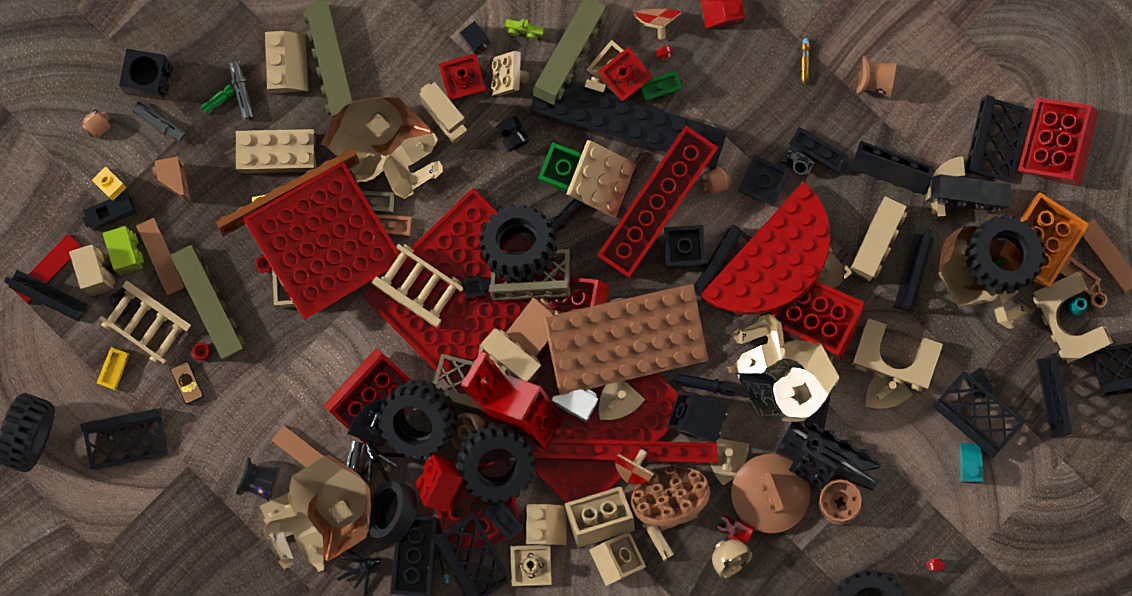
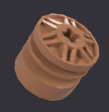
M836 480L830 482L820 494L819 510L821 515L831 524L844 525L850 523L856 518L861 508L862 499L860 492L854 484L848 481ZM841 499L843 500L842 504L845 506L837 508V504L834 501L838 502Z

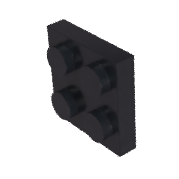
M754 155L738 191L773 207L790 171Z

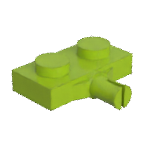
M506 19L505 31H508V34L513 36H519V34L526 35L531 40L543 39L544 27L529 24L527 19H521V21Z

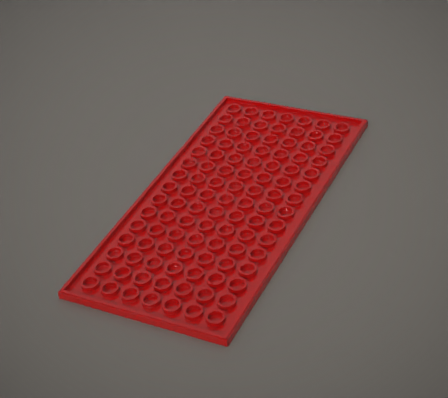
M472 188L411 247L414 250L413 254L450 279L455 277L462 282L465 278L482 276L483 281H487L491 277V271L485 262L480 248L481 231H484L483 226L485 222H490L489 217L492 214L497 215L498 212ZM516 233L504 241L501 250L503 252L528 251L532 246L519 233ZM407 257L391 280L392 284L390 286L396 290L398 287L401 288L417 263ZM552 266L548 270L544 269L548 274L555 270ZM423 268L407 291L408 295L406 297L412 301L414 298L417 299L433 276V273ZM543 274L538 277L537 275L534 277V280L542 282L546 276ZM504 277L502 279L497 278L496 284H503L505 282ZM439 279L423 302V308L427 311L433 310L449 287V284ZM374 285L361 295L435 371H437L441 354L474 362L478 357L480 345L495 328L506 333L532 300H492L488 291H485L484 297L465 299L464 291L461 293L455 290L440 312L439 319L442 323L436 328ZM544 354L539 360V364H541L539 376L532 384L541 386L552 400L554 396L559 395L552 356L551 354ZM444 360L442 367L446 373L456 368L453 362ZM465 366L460 369L464 377L468 374L471 367ZM458 371L448 376L453 384L462 380ZM658 373L624 380L645 399L644 402L627 416L614 420H600V397L606 385L591 388L589 390L596 393L598 403L587 423L557 407L564 417L551 438L660 441L670 431L666 426L678 393ZM461 384L455 387L459 394L467 393ZM478 414L488 425L495 423V426L499 427L500 423L506 424L507 428L510 429L512 426L517 429L518 433H522L525 438H531L523 427ZM534 458L535 473L565 503L610 490L622 478L616 468V460Z

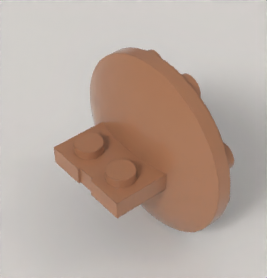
M777 454L760 455L747 461L734 477L731 488L732 504L738 517L746 524L754 527L756 531L763 533H779L792 528L803 518L810 503L809 482L789 471L793 463L792 460Z
M668 466L663 470L651 472L653 473L652 478L647 483L638 484L632 494L631 504L635 515L641 521L659 526L660 530L664 531L678 524L697 519V513L704 508L709 500L710 488L707 479L699 471L685 467Z

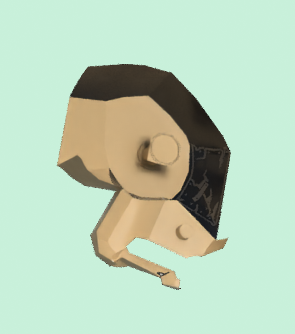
M770 314L760 317V322L743 330L737 329L731 334L734 335L736 342L740 344L764 335L768 337L767 344L743 353L734 365L728 367L729 373H735L739 377L753 407L760 417L786 422L810 420L827 402L839 381V376L821 344L794 340L784 345L782 323Z

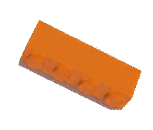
M1039 192L1029 204L1020 221L1027 220L1030 222L1029 227L1032 229L1035 227L1039 231L1036 235L1038 238L1042 237L1044 241L1041 247H1045L1046 254L1043 256L1045 263L1041 267L1042 271L1033 281L1050 288L1089 226V223ZM1007 240L996 258L1000 257L1005 264L1003 266L1005 268L1015 271L1021 265V254L1017 246Z

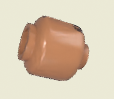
M94 109L83 118L82 127L91 138L93 136L99 138L111 128L108 122L111 118L104 110L100 112Z
M716 167V169L705 171L703 173V180L700 183L704 191H708L711 195H716L728 189L731 179L726 169L723 170L721 167Z

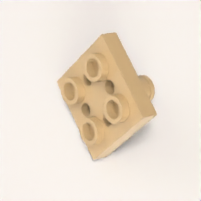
M512 51L494 57L492 63V95L502 96L519 91L520 82H528L529 72L520 70L521 52Z
M550 545L510 546L512 586L552 585ZM541 562H542V563L544 564V567H543V568H539V563H540V566L542 567V564H541Z

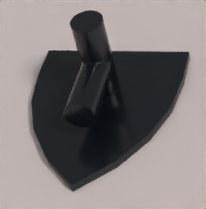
M383 398L375 400L362 408L355 416L347 434L383 446L386 439H383L381 435L383 430L379 429L378 425L380 421L378 415L384 402Z

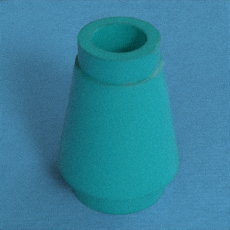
M1080 297L1071 298L1067 304L1069 313L1073 316L1083 315L1087 309V301Z

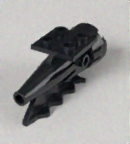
M793 420L775 452L778 456L793 461L789 471L824 489L831 477H837L873 491L878 480L871 477L865 471L879 469L882 465L881 462L871 456L867 449L855 448L850 440H840L836 437L834 431L822 430L816 422L813 423L809 430L798 421Z

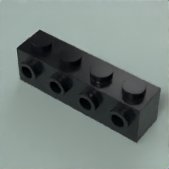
M860 140L850 169L860 174L869 175L876 180H883L896 187H902L913 193L924 195L934 166Z
M939 174L932 177L930 200L938 201L939 205L953 203L956 207L973 206L974 210L988 208L990 212L999 213L1003 209L1010 208L1011 184Z

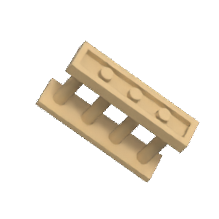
M398 244L396 248L401 252L387 274L384 277L382 276L381 279L376 276L372 284L438 328L442 323L439 319L440 312L455 290L461 293L464 291V288L461 286L463 283L455 277H452V279L448 278L414 255V250L406 244L403 247ZM409 257L417 264L401 288L398 287L396 290L390 286L392 284L391 280L406 258ZM425 268L433 273V276L417 299L414 298L412 301L406 297L408 295L407 291L422 269ZM439 279L449 284V287L434 309L427 311L423 308V302Z
M126 280L122 286L126 289L124 297L108 319L103 316L99 318L103 321L101 325L110 332L112 329L116 330L151 355L149 359L159 365L161 362L166 364L167 361L162 358L178 334L184 330L189 332L192 325ZM135 297L142 300L140 303L141 307L126 328L121 330L114 325L130 300H134ZM153 308L158 312L156 314L157 318L139 342L130 334L147 310L150 311ZM169 319L174 323L172 326L174 328L155 353L147 348L146 345L161 324Z

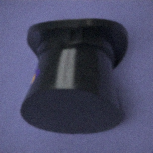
M247 457L236 495L250 492L270 503L280 467L257 466L251 463L250 457Z

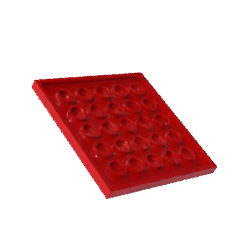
M343 161L242 219L303 320L308 319L375 279L376 276L378 277L387 272L400 255Z

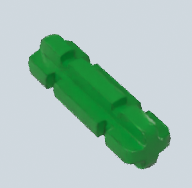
M231 85L226 86L223 92H218L209 99L208 103L205 102L201 106L202 110L206 114H210L214 111L213 108H218L228 100L229 96L231 98L235 95V89Z

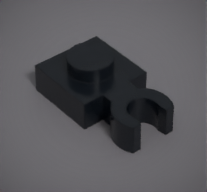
M482 276L463 279L465 299L484 297L485 291L489 292L491 277L487 281H483Z

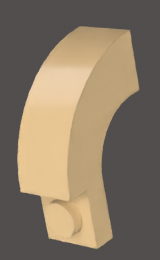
M963 156L953 158L942 164L932 177L939 174L964 177ZM932 177L926 189V201H932L930 200ZM933 201L934 203H931V213L935 214V220L943 219L946 216L945 205H939L938 201Z

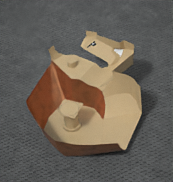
M396 97L368 98L347 103L329 125L321 145L328 147L337 157L344 151L354 149L360 164L350 168V170L355 174L356 181L366 182L372 180L384 171L394 194L403 199L413 195V190L431 178L438 177L443 172L440 161L433 162L415 173L409 172L408 166L430 154L438 139L434 132L400 98Z
M961 227L945 239L940 257L939 276L958 306H974L991 301L998 323L1008 329L1018 326L1019 319L1027 314H1032L1035 309L1031 310L1024 303H1020L1005 312L1002 303L1011 299L1019 291L1016 290L1011 294H1007L1006 291L1003 294H997L995 289L990 292L985 289L986 285L982 284L980 286L976 282L978 280L977 277H972L969 273L972 270L971 266H966L968 257L965 256V250L968 248V240L979 227ZM998 238L989 244L991 258H996L1003 248ZM1004 266L1001 267V269L1010 271Z
M323 456L292 476L289 502L294 513L271 517L263 528L266 539L272 540L280 558L279 564L284 570L293 565L294 561L284 536L286 532H291L294 534L304 559L315 566L318 572L322 571L326 562L366 538L371 511L370 488L355 471L332 456Z

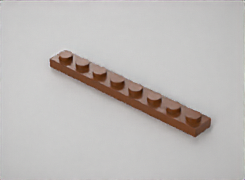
M354 149L344 151L338 157L325 161L321 166L307 171L299 178H294L284 186L273 189L271 193L258 197L254 202L238 208L237 211L230 215L221 217L216 221L220 234L224 237L245 225L242 220L244 217L341 161L345 163L348 169L360 164L357 153Z

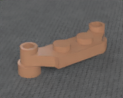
M1069 256L1059 274L1065 278L1080 272L1088 289L1084 293L1089 296L1090 305L1097 309L1104 307L1107 304V296L1101 290L1100 281L1102 279ZM1095 299H1098L1100 301V304H1097L1095 302Z

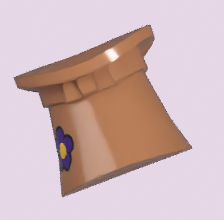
M863 56L856 94H861L864 90H871L891 97L897 63H872L867 60L866 56Z

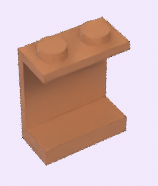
M542 297L541 299L533 298L506 332L514 343H519L525 349L524 352L529 356L534 355L538 360L545 354L542 352V349L549 342L544 317L561 313L549 307L551 304Z

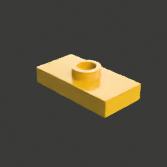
M107 167L92 179L112 201L126 189V186Z
M111 347L97 384L116 391L130 354Z

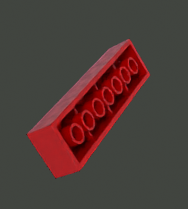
M686 125L597 256L627 277H630L719 147Z

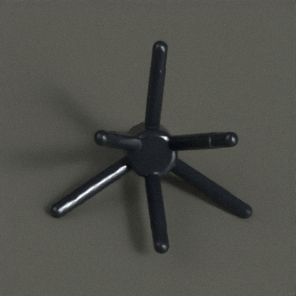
M371 441L367 442L365 447L368 451L366 453L368 461L359 476L362 478L368 469V483L370 484L372 482L373 464L376 463L385 480L390 481L380 462L381 459L399 468V464L387 457H404L405 454L380 452L378 448H374Z
M347 549L345 552L354 558L341 556L340 559L359 563V567L337 577V580L340 581L362 571L363 573L353 586V589H357L365 578L363 596H366L370 572L375 570V566L380 565L382 561L380 557L363 559Z

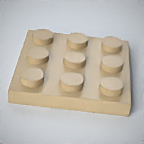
M587 140L566 195L611 217H616L636 163L593 141Z

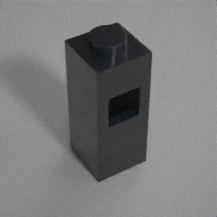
M125 192L118 195L113 201L109 199L83 210L85 216L82 219L87 228L90 227V229L96 231L137 212L130 195Z

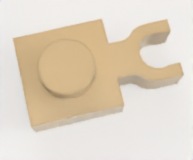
M591 77L590 80L585 79L583 84L584 87L604 92L606 85L601 84L602 80Z

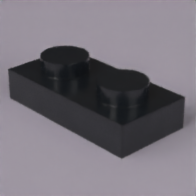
M498 500V503H492L483 511L509 541L525 529L500 500Z

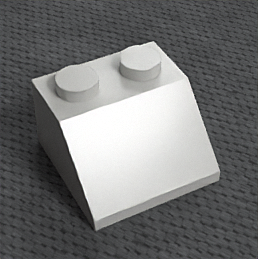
M579 389L569 392V394L554 396L552 402L555 406L587 423L598 403V398H596V393L589 389L585 391Z

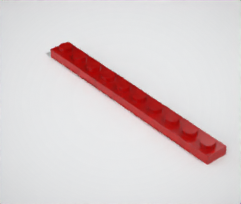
M526 438V441L531 446L534 458L616 460L619 454L630 461H634L639 451L644 450L647 455L643 461L717 463L718 443L551 438L546 448L543 449L538 447L532 438Z

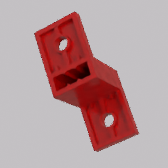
M480 352L461 384L486 415L523 427L537 446L543 449L546 448L564 417L541 386L503 374L487 353Z

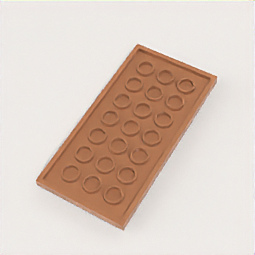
M693 284L544 317L559 395L708 361Z

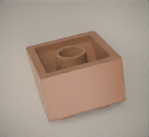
M178 156L156 160L155 167H152L154 178H157V181L184 201H190L184 163Z

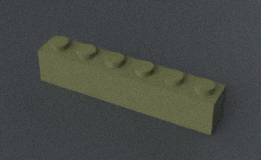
M326 0L305 5L306 12H303L305 23L310 25L311 30H308L307 33L310 42H314L315 48L312 49L314 60L318 59L319 67H316L318 77L322 78L324 85H321L323 97L327 96L326 111L334 119L347 103L353 102L330 6Z
M595 0L582 1L534 85L533 96L553 105L557 99L561 100L565 92L564 86L570 84L574 75L572 74L573 70L579 68L582 62V54H587L590 48V40L596 38L599 24L603 25L606 20L605 5Z
M190 245L170 255L221 359L226 361L244 352L243 346L246 343L241 334L237 335L234 329L237 325L233 317H228L226 311L229 309L224 299L220 301L217 295L220 293L219 288L215 282H211L209 278L211 272L207 265L203 266L200 260L203 258L200 250Z

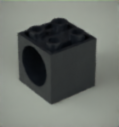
M126 48L119 87L127 95L164 101V96H167L169 92L167 81L168 77L172 76L173 66H171L170 61L165 55ZM146 65H155L159 71L155 81L149 85H140L136 80L138 71Z
M679 391L666 428L698 441L716 443L721 436V427L728 416L727 409L729 406L695 392Z

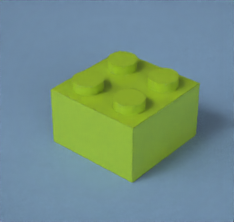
M126 226L103 233L111 264L116 273L121 276L143 269L141 263H144L141 251L139 252L136 247L139 244L136 233H133Z

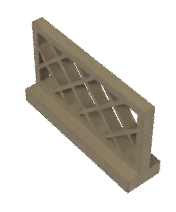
M557 249L555 252L556 257L565 255V260L560 265L555 261H550L556 269L550 274L543 270L546 278L542 282H536L535 280L528 282V279H526L523 283H517L513 280L512 283L505 281L503 284H496L498 277L495 275V272H491L489 292L492 300L570 297V250ZM527 251L505 252V253L510 254V255H519V254H523V253H525V252H527ZM561 271L565 275V280L556 281L553 277Z
M441 354L433 382L436 384L435 387H437L438 381L446 377L450 387L443 390L446 396L449 395L451 397L452 405H455L458 409L488 416L471 396H468V393L459 394L455 388L462 384L464 380V375L460 369L465 366L472 367L474 362ZM444 360L453 362L456 368L446 373L442 367ZM458 371L462 380L453 384L448 376Z

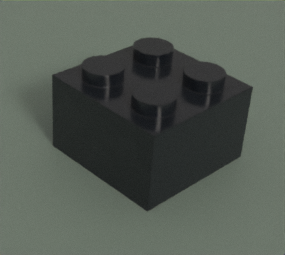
M703 225L664 227L666 269L705 267Z

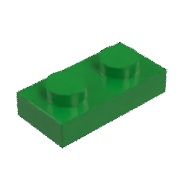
M676 70L654 77L641 87L645 102L682 90Z

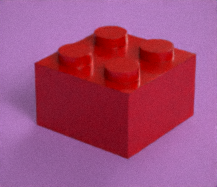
M432 454L425 463L422 476L417 479L416 489L425 506L446 512L463 478L460 476L453 460Z

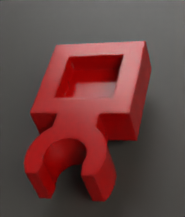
M724 515L721 519L727 525L725 526L720 523L717 528L720 531L730 532L728 538L741 541L747 545L755 528L740 519H737L734 523L730 516Z

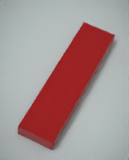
M67 234L28 275L48 284L70 262L71 256L69 252L82 247ZM15 291L27 304L33 300Z

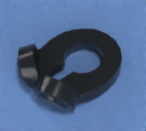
M121 288L116 293H111L109 302L111 306H114V309L119 304V300L124 297L126 289ZM135 297V300L128 303L120 315L124 316L127 311L137 307L140 299Z

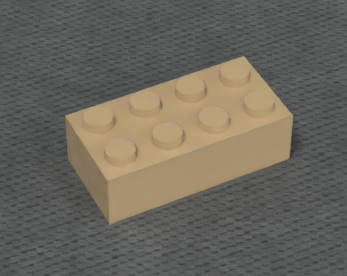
M314 129L236 131V170L238 173L307 172L316 168V133Z
M886 196L884 197L850 267L853 275L868 282L872 278L876 279L882 268L880 262H884L891 248L888 245L889 243L892 244L898 235L899 230L896 228L897 226L900 227L906 218L907 213L904 211L907 206Z

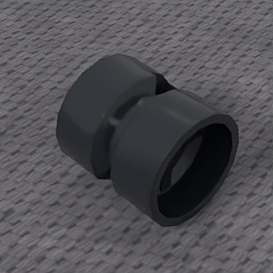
M517 116L508 118L495 127L499 137L504 138L503 144L507 152L517 150L529 142L527 134L521 130L522 125Z

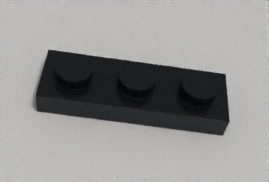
M798 127L789 142L790 146L794 144L800 148L799 151L809 155L838 174L849 157L801 127Z

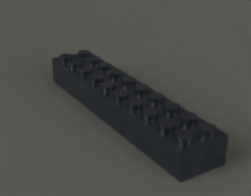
M571 82L569 85L566 84L564 86L565 92L561 100L557 99L554 105L534 96L530 115L662 156L666 155L687 125L719 147L704 168L707 170L716 169L727 135L726 130L629 100L622 102L619 97Z

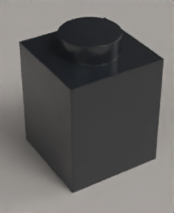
M475 21L459 32L460 37L473 54L477 52L482 53L488 48L489 38Z

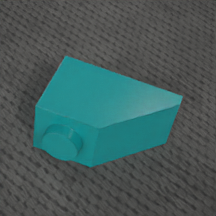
M960 443V482H982L983 460L981 448L975 443Z

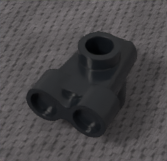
M792 144L782 163L788 167L790 165L793 166L797 174H809L815 161L809 155L799 151V147Z

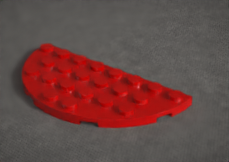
M802 182L700 294L701 299L718 309L732 311L735 314L755 315L776 311L790 302H795L814 285L821 275L829 255L831 233L826 211L818 196L806 183Z

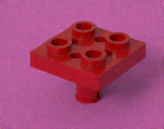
M629 47L598 71L622 102L653 79L652 75Z
M476 53L439 63L450 101L486 92Z

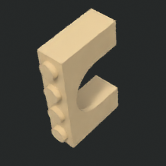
M435 82L426 84L419 94L424 111L451 144L454 145L468 134L467 129L463 125L465 119Z
M1076 272L1053 283L1050 288L1044 287L1034 292L1035 297H1033L1038 308L1041 307L1044 313L1042 319L1045 325H1049L1052 330L1050 335L1055 344L1058 343L1061 349L1059 350L1061 359L1067 361V364L1113 344L1105 325L1084 335H1073L1065 331L1060 324L1059 310L1062 304L1069 298L1088 290L1080 272Z
M868 318L851 365H854L855 369L861 372H866V370L874 372L873 375L881 379H885V376L892 378V381L898 385H903L904 383L911 385V389L922 392V390H927L943 344L923 338L914 363L905 369H894L888 366L880 355V343L887 325Z

